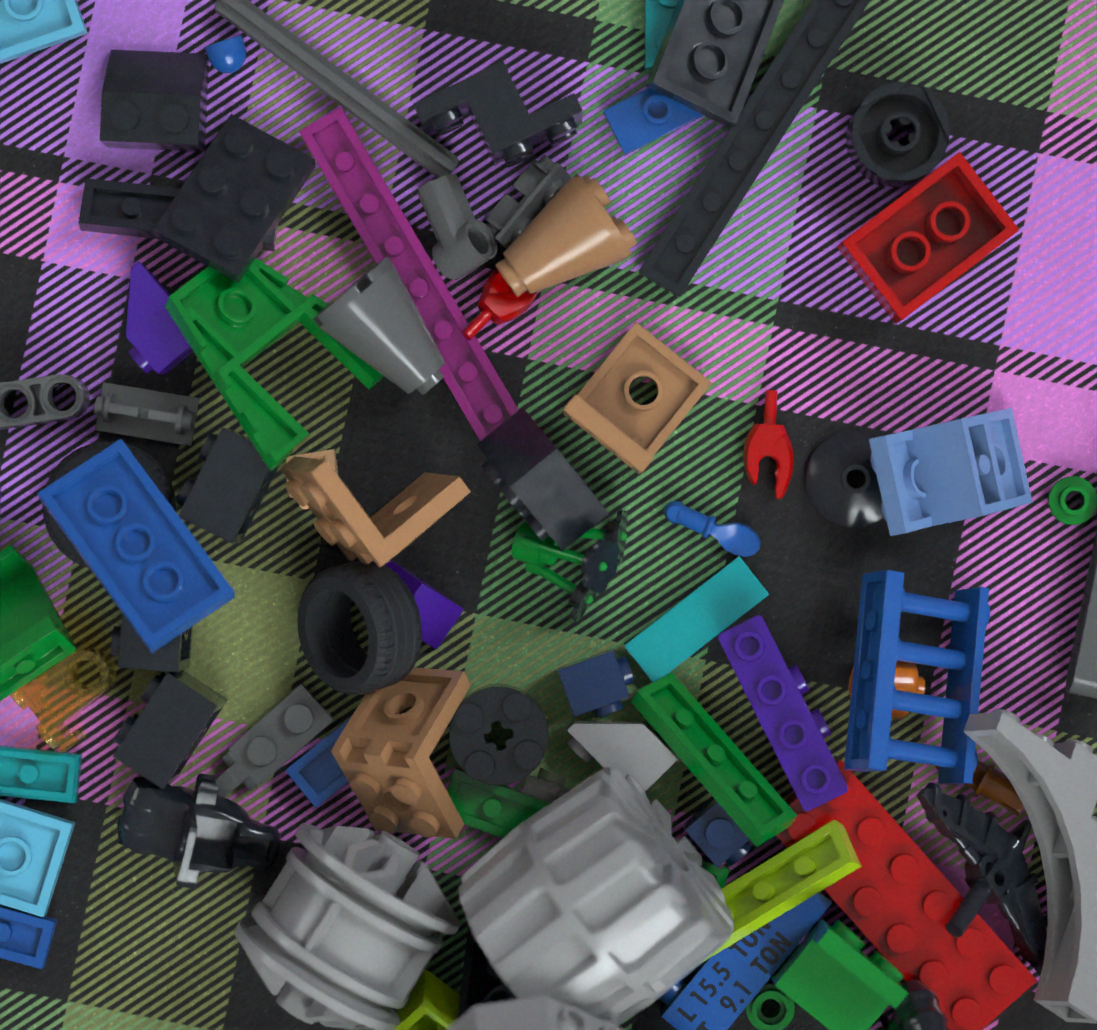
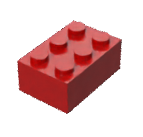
M958 152L837 246V249L896 324L1019 231V228L963 155Z

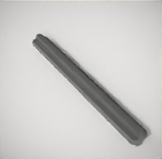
M217 0L214 9L219 15L435 177L440 178L444 175H450L454 171L459 161L457 156L249 0Z

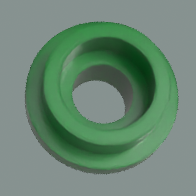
M1077 476L1062 478L1052 486L1049 492V510L1058 521L1064 524H1082L1089 520L1096 511L1097 493L1092 484L1084 478ZM1071 491L1079 493L1082 498V503L1076 510L1069 509L1065 503V498Z
M766 983L746 1007L749 1021L758 1030H783L790 1024L795 1012L794 1001L777 988L774 983ZM767 999H774L779 1003V1009L773 1015H765L761 1012V1005Z

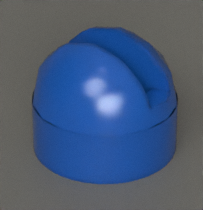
M242 35L205 46L209 62L216 70L222 73H234L245 62L247 52Z

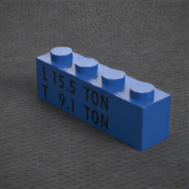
M822 891L818 892L699 964L684 980H680L659 998L664 1003L660 1008L661 1017L677 1030H727L832 904L829 897Z

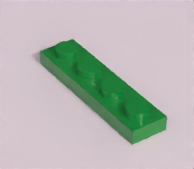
M672 672L637 690L631 703L756 847L792 825L797 814Z

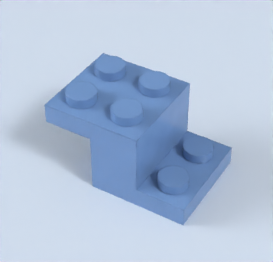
M1012 408L869 439L872 452L871 464L874 472L877 474L882 497V514L888 524L890 536L985 516L1033 503Z

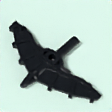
M928 783L916 796L926 812L927 820L935 825L940 834L956 843L959 847V852L966 860L964 868L966 877L964 880L970 887L964 899L945 924L946 930L955 937H962L985 903L997 904L1004 918L1009 921L1015 944L1020 949L1021 957L1028 961L1040 976L1044 964L1047 937L1045 924L1048 923V915L1042 914L1035 888L1038 879L1035 873H1030L1023 855L1025 843L1032 827L1031 823L1028 820H1024L1008 833L997 824L998 818L991 811L984 814L970 806L971 802L967 796L958 794L956 797H952L942 793V789L938 784Z

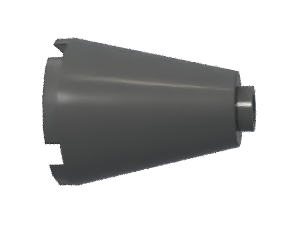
M388 256L354 282L335 302L332 301L313 319L322 331L407 394L417 389L423 395L444 377L439 369L445 364V360L394 263Z

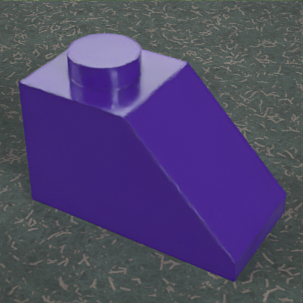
M138 261L131 267L126 338L134 347L128 353L146 374L154 369L158 374L165 376L193 350L165 308L170 293L151 271Z

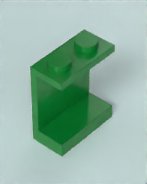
M12 544L0 551L1 701L78 650L34 566Z

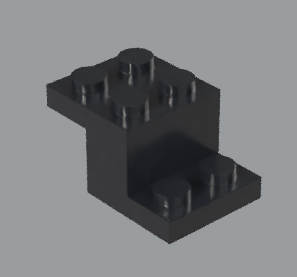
M504 61L413 104L424 132L428 134L435 130L438 136L445 135L461 127L464 124L463 116L470 113L494 165L505 161L507 168L534 155L532 152L533 147L549 140L551 146H555L577 135L576 129L578 125L582 124L583 110L575 93L529 114Z

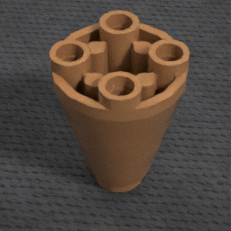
M578 174L570 178L503 253L505 258L495 264L517 297L526 291L532 294L619 263L631 256L630 248L635 246L637 241L622 219L618 221L615 216H609L604 207L611 203L610 199L595 178L591 179L587 175L582 179Z

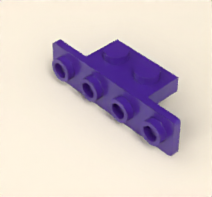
M757 615L719 634V642L803 809L811 811L845 794L848 791V786L824 738L832 734L819 708L812 712L809 711L802 697V694L808 692L809 688L797 665L790 668L787 667L763 617Z

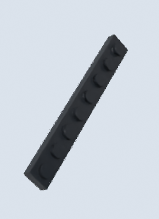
M812 0L742 109L737 125L730 128L638 273L677 298L681 297L870 0Z

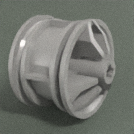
M306 823L300 824L295 832V836L306 849L299 847L291 848L286 856L287 863L263 901L258 902L251 912L256 922L241 920L234 930L236 938L241 943L252 965L271 994L277 996L287 981L276 1002L288 1013L306 1023L314 1024L315 1022H320L327 1027L351 1030H395L400 1023V1018L393 1008L401 1009L405 1006L409 999L410 991L434 953H438L444 944L436 931L455 935L461 926V922L456 917L430 869L422 861L417 860L420 854L407 843L388 832L381 831L379 835H374L375 833L372 830L366 828L334 826L321 829Z

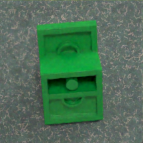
M821 918L786 962L784 961L771 976L777 988L829 1030H868L889 1004L896 1009L908 994L899 983L904 977L899 972V969L877 951L870 958L864 954L861 948L865 943L838 919L830 926Z

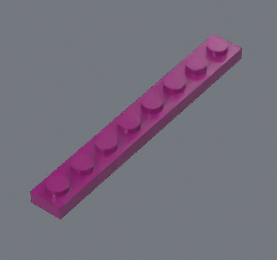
M339 107L303 128L299 133L376 264L386 256L394 263L445 360V364L439 370L444 375L443 378L481 441L515 414L518 408L476 336L471 340H467L461 332L469 324L346 114Z

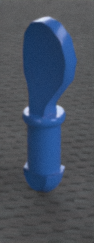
M679 501L669 502L664 507V515L669 522L680 524L702 534L703 538H707L709 534L714 536L725 550L734 555L748 557L755 555L760 549L761 540L758 534L745 524L738 522L717 524L715 523V516L709 517L684 506L683 502Z

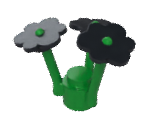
M618 510L616 521H608L606 529L591 528L580 537L598 539L594 548L588 550L585 555L568 549L562 551L551 536L542 542L528 523L524 522L520 525L514 537L512 557L525 562L527 572L542 576L571 594L568 604L574 608L570 618L577 623L594 601L596 594H602L606 590L609 579L616 575L617 564H621L623 561L624 547L627 540V511ZM558 558L581 565L584 575L583 580L578 585H575L546 567V565L553 566Z

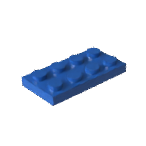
M122 439L38 492L42 504L151 653L235 598L232 587Z

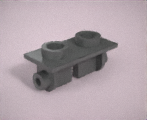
M543 155L539 161L534 159L513 184V187L524 195V198L518 203L506 193L489 215L485 217L486 225L495 236L496 242L498 241L506 250L571 178L558 162L555 164L546 155Z
M103 382L101 396H97L94 406V415H97L95 430L192 446L200 398Z

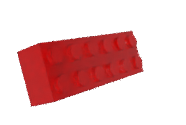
M836 755L833 756L848 786V791L811 811L803 809L798 797L793 792L784 801L797 814V817L789 828L776 836L789 848L833 820L844 825L861 867L824 890L878 951L899 969V972L904 975L903 979L905 981L920 980L936 994L939 999L940 1009L947 1018V1028L949 1030H983L1036 983L1037 980L979 914L973 919L962 937H955L946 930L945 924L964 899L963 896L850 770H844L842 760Z

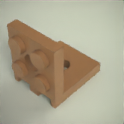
M635 322L578 395L575 394L563 409V415L572 420L639 475L654 459L656 452L712 382ZM638 377H648L657 386V397L648 405L637 404L630 397L629 386Z
M295 456L280 468L289 480L285 483V487L292 498L302 507L308 505L317 517L314 526L323 539L330 545L336 543L349 561H353L357 557L361 563L369 564L374 560L378 567L384 566L471 492L460 476L424 472L369 518L327 460Z
M413 668L400 682L366 693L333 746L331 752L375 830L388 833L417 834L427 838L443 837L457 839L464 822L429 757L471 686L464 671ZM412 707L409 711L399 714L404 709Z

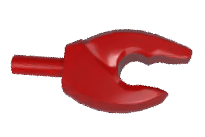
M496 268L484 284L482 295L478 302V308L481 313L461 332L467 340H471L490 320L499 325L519 317L532 305L538 292L529 294L526 291L517 297L498 268Z
M766 390L764 424H753L744 443L743 464L749 482L756 485L759 461L766 456L772 457L776 462L774 495L775 498L782 499L791 480L794 454L785 426L776 425L778 391Z

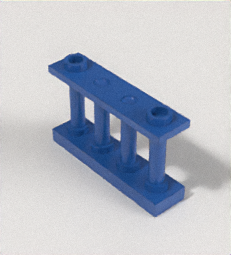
M883 570L862 574L844 770L857 772L886 771L887 760L894 759L939 766L938 784H972L973 772L978 761L975 749L976 742L963 731L969 715L978 714L985 631L990 619V606L988 604L989 588L975 587L956 590L953 601L905 592L903 588L904 573ZM901 612L952 620L950 649L901 641L899 638ZM897 660L948 669L946 698L896 690L894 681ZM892 710L944 717L941 747L891 739L890 724Z

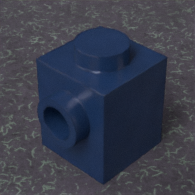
M612 648L557 668L574 717L593 710L596 718L622 709L621 700L630 697L626 686L635 683L626 656L616 658Z
M714 798L682 824L685 831L717 868L724 861L729 866H732L752 848L748 843L750 839Z

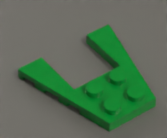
M255 258L239 283L207 267L170 295L165 308L263 461L272 471L300 448L310 434L243 367L298 323H301L368 389L373 387L384 376L315 324L313 319L329 305L314 294L308 298L287 285L289 281L287 277Z

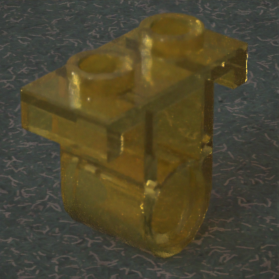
M98 649L81 650L67 657L34 683L31 680L10 694V696L23 710L29 706L40 721L35 727L46 744L52 749L58 746L62 752H65L85 739L86 736L81 730L71 734L64 723L112 687L116 678V666L112 658L104 651ZM84 660L94 662L100 670V679L95 687L83 685L77 677L78 667Z

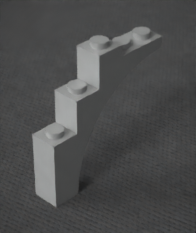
M994 709L992 713L970 714L963 732L992 757L1010 780L1028 814L1040 848L1047 886L1048 928L1044 964L1034 1001L1066 1022L1097 1023V817L1092 816L1097 803V756L1093 754V748L1082 741L1067 739L1065 743H1054L1043 735L1032 733L1020 724L1021 720L1017 715L1006 710Z

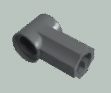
M456 174L444 175L418 188V196L437 239V242L432 247L433 259L444 276L452 280H458L495 257L497 253L495 236L485 223L475 219Z

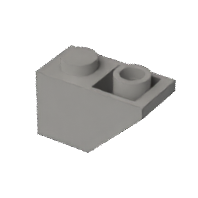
M573 720L567 726V731L573 736L567 744L581 759L588 763L594 757L603 768H617L624 778L628 774L639 782L644 791L678 760L677 756L643 721Z

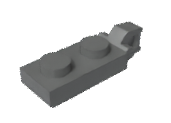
M303 683L229 748L230 751L221 758L229 768L216 779L219 796L225 798L242 782L250 791L258 784H263L334 720L331 714Z

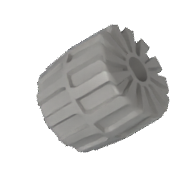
M613 767L603 768L518 825L464 873L461 878L462 884L459 887L460 902L463 905L468 924L477 942L487 955L495 971L518 999L549 996L616 1026L664 995L730 938L734 928L731 911L725 904L724 894L714 875L701 867L702 857L688 836L685 835L675 840L671 835V815L657 799L650 804L642 785L628 774L624 778L621 772Z

